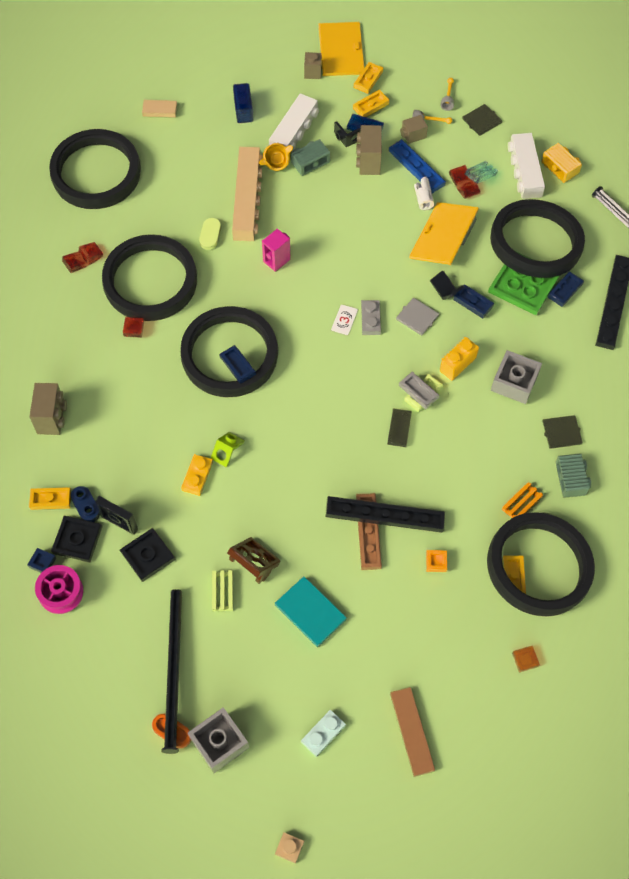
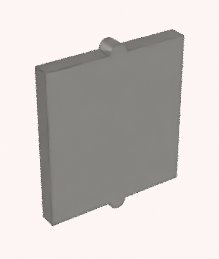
M413 298L407 306H403V310L396 317V320L422 336L429 327H432V323L437 319L439 313Z

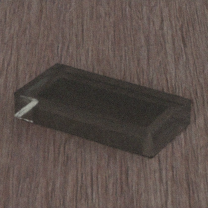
M393 408L387 445L406 447L412 411Z

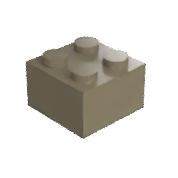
M361 125V131L357 132V143L360 144L356 145V154L360 157H356V168H359V175H380L382 153L381 126Z
M35 383L29 417L36 433L60 435L61 428H64L63 411L67 409V401L63 398V391H60L58 383Z

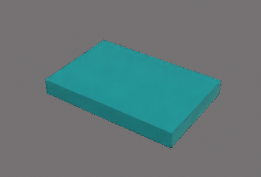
M304 576L275 602V606L317 648L347 620V617Z

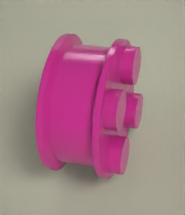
M54 565L45 569L38 576L35 583V594L41 605L47 611L54 614H64L72 611L79 605L83 597V585L79 576L72 568L65 565Z

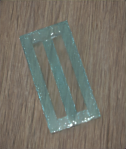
M484 161L468 168L465 175L478 184L495 176L498 170H492L493 166H487L488 162Z

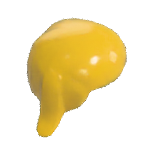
M273 143L267 146L263 153V159L259 161V164L265 165L273 171L285 169L289 164L290 152L293 150V146L289 145L286 147L281 143Z

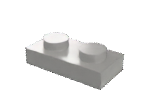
M361 300L362 335H380V301Z

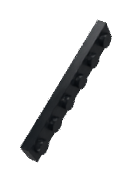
M615 256L595 346L614 350L629 283L628 257Z
M328 496L325 517L442 533L444 531L445 512Z

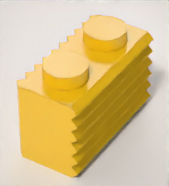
M559 143L545 151L541 161L563 183L579 174L582 166L579 158L571 155L568 148L563 147Z
M464 337L459 344L454 346V349L442 358L440 372L450 380H454L477 358L479 347L469 338Z

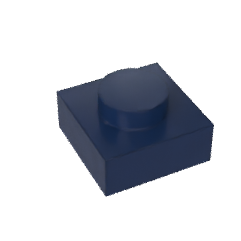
M37 548L27 565L29 568L42 573L53 565L56 557Z

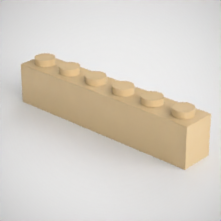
M239 147L232 227L233 241H254L255 234H258V224L255 223L256 220H259V209H257V206H260V195H258V192H261L259 178H262V168H260L259 161L263 159V154H260V147Z

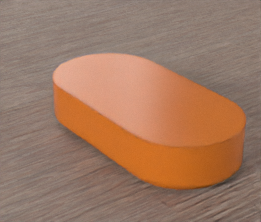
M159 714L153 719L152 728L158 736L165 740L166 714ZM178 721L176 748H185L191 742L188 736L190 730Z

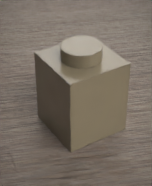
M305 52L304 79H321L322 53Z
M421 115L403 120L402 128L400 129L401 136L406 139L408 144L427 138L428 126Z

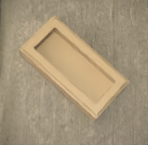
M144 100L143 117L176 118L177 101Z

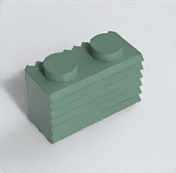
M320 139L315 142L310 141L306 146L296 148L291 153V163L301 176L330 162V151Z
M582 454L558 456L555 463L563 498L585 496L591 488V480L586 475L587 463L582 458Z

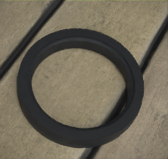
M89 129L69 136L54 150L49 165L51 181L60 197L66 202L84 209H102L120 203L134 191L139 182L141 172L140 159L134 145L123 135L106 129ZM90 145L114 147L120 150L130 162L128 173L120 184L108 191L91 194L76 191L63 181L61 177L63 164L72 153Z
M526 199L510 203L499 211L492 224L490 240L497 257L509 268L531 277L550 278L565 274L577 264L584 249L585 235L579 221L566 209L551 202ZM520 216L543 217L557 223L567 232L572 243V250L558 260H532L518 254L508 245L503 235V227L510 220Z
M141 235L124 241L109 254L102 270V284L107 299L119 313L139 321H157L175 315L190 302L196 290L197 269L190 252L178 241L162 235ZM148 250L163 251L176 257L184 266L186 277L182 288L171 299L156 305H138L127 301L116 291L114 287L116 271L128 257Z
M224 306L211 309L191 322L182 337L180 356L186 375L199 389L214 396L238 397L257 390L271 377L277 363L278 344L272 327L262 316L246 308ZM224 322H237L255 329L262 336L267 347L266 357L260 368L256 371V375L241 384L238 381H218L204 375L196 367L192 359V351L198 337L208 328Z
M532 512L511 518L496 532L487 554L488 573L497 592L513 607L535 616H555L571 610L587 595L594 579L595 563L587 541L574 526L551 514ZM525 529H541L560 537L572 549L578 562L579 579L574 591L556 600H541L520 591L510 581L503 567L502 549L505 541L514 533Z

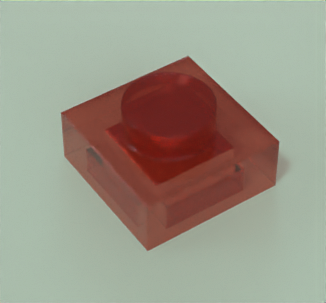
M125 317L123 336L142 338L144 319Z

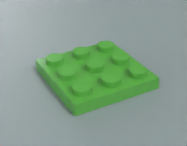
M504 264L489 287L488 293L537 315L560 275L550 278L531 277L516 272Z

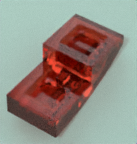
M466 165L449 171L454 185L464 199L481 193L475 178H471Z
M92 242L79 246L78 252L62 256V262L69 272L73 273L91 265L100 259L103 253L97 244Z

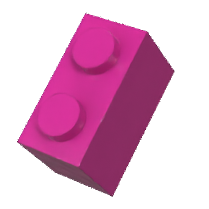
M278 228L262 240L263 262L275 272L290 260V238Z

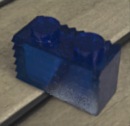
M248 83L234 84L233 93L237 123L253 122L250 86Z

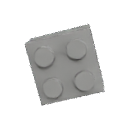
M507 350L493 380L491 391L526 404L542 363Z
M224 707L188 732L190 740L213 773H216L249 749L248 741Z

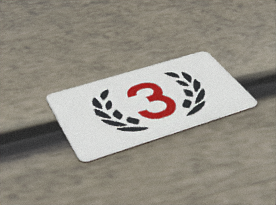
M341 305L331 331L348 335L358 309Z

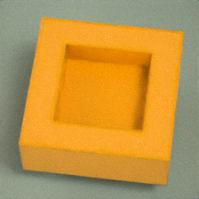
M427 550L426 572H447V551Z

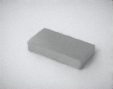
M413 371L399 382V386L425 410L439 399V394Z

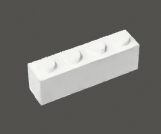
M299 94L269 138V145L273 143H281L286 147L291 145L293 150L290 153H292L296 148L297 142L302 140L305 130L309 129L313 118H316L319 113L318 100Z
M532 133L512 134L511 140L508 142V152H511V165H514L515 168L514 178L518 181L517 191L518 193L520 192L522 199L541 198L545 185Z

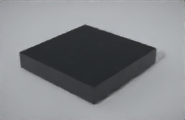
M98 496L95 502L101 518L132 535L135 534L138 528L133 514Z
M63 516L51 550L52 554L90 563L103 527L102 524Z
M153 528L120 549V553L141 582H144L175 561L174 555Z

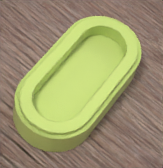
M209 218L204 221L199 239L200 246L203 249L212 250L217 246L221 231L219 220Z

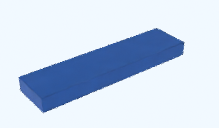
M402 139L389 147V152L420 182L423 177L429 179L432 194L445 186L446 181Z

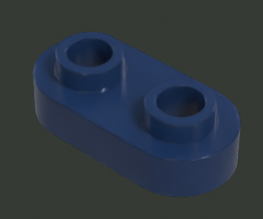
M84 486L73 489L71 499L81 519L95 522L99 518L100 513L89 489ZM80 493L84 494L82 497H77ZM87 509H92L90 513H86Z

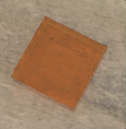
M533 645L512 652L519 673L540 666Z

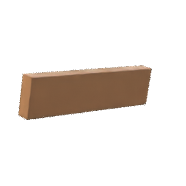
M376 493L356 494V500L376 502ZM358 522L361 570L381 569L378 524Z
M411 687L390 692L413 776L416 777L435 772Z

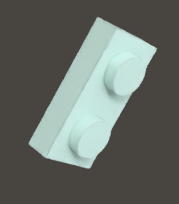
M329 710L301 740V743L317 757L342 731L346 724Z

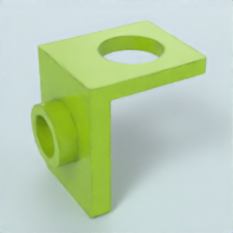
M231 432L226 433L217 439L211 459L227 467L233 451L244 444L245 440ZM218 450H223L226 453L225 460L218 457Z

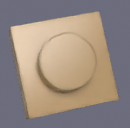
M284 832L275 855L296 864L304 841Z

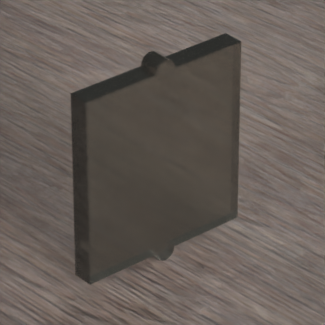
M486 104L462 117L469 125V128L473 129L479 136L502 123V120L495 114V111H492Z
M575 415L542 420L545 430L544 436L547 437L549 449L582 445L581 428L578 427Z

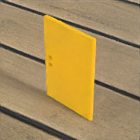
M360 22L319 23L323 76L360 75L364 69Z
M437 202L409 256L410 259L451 265L479 208Z

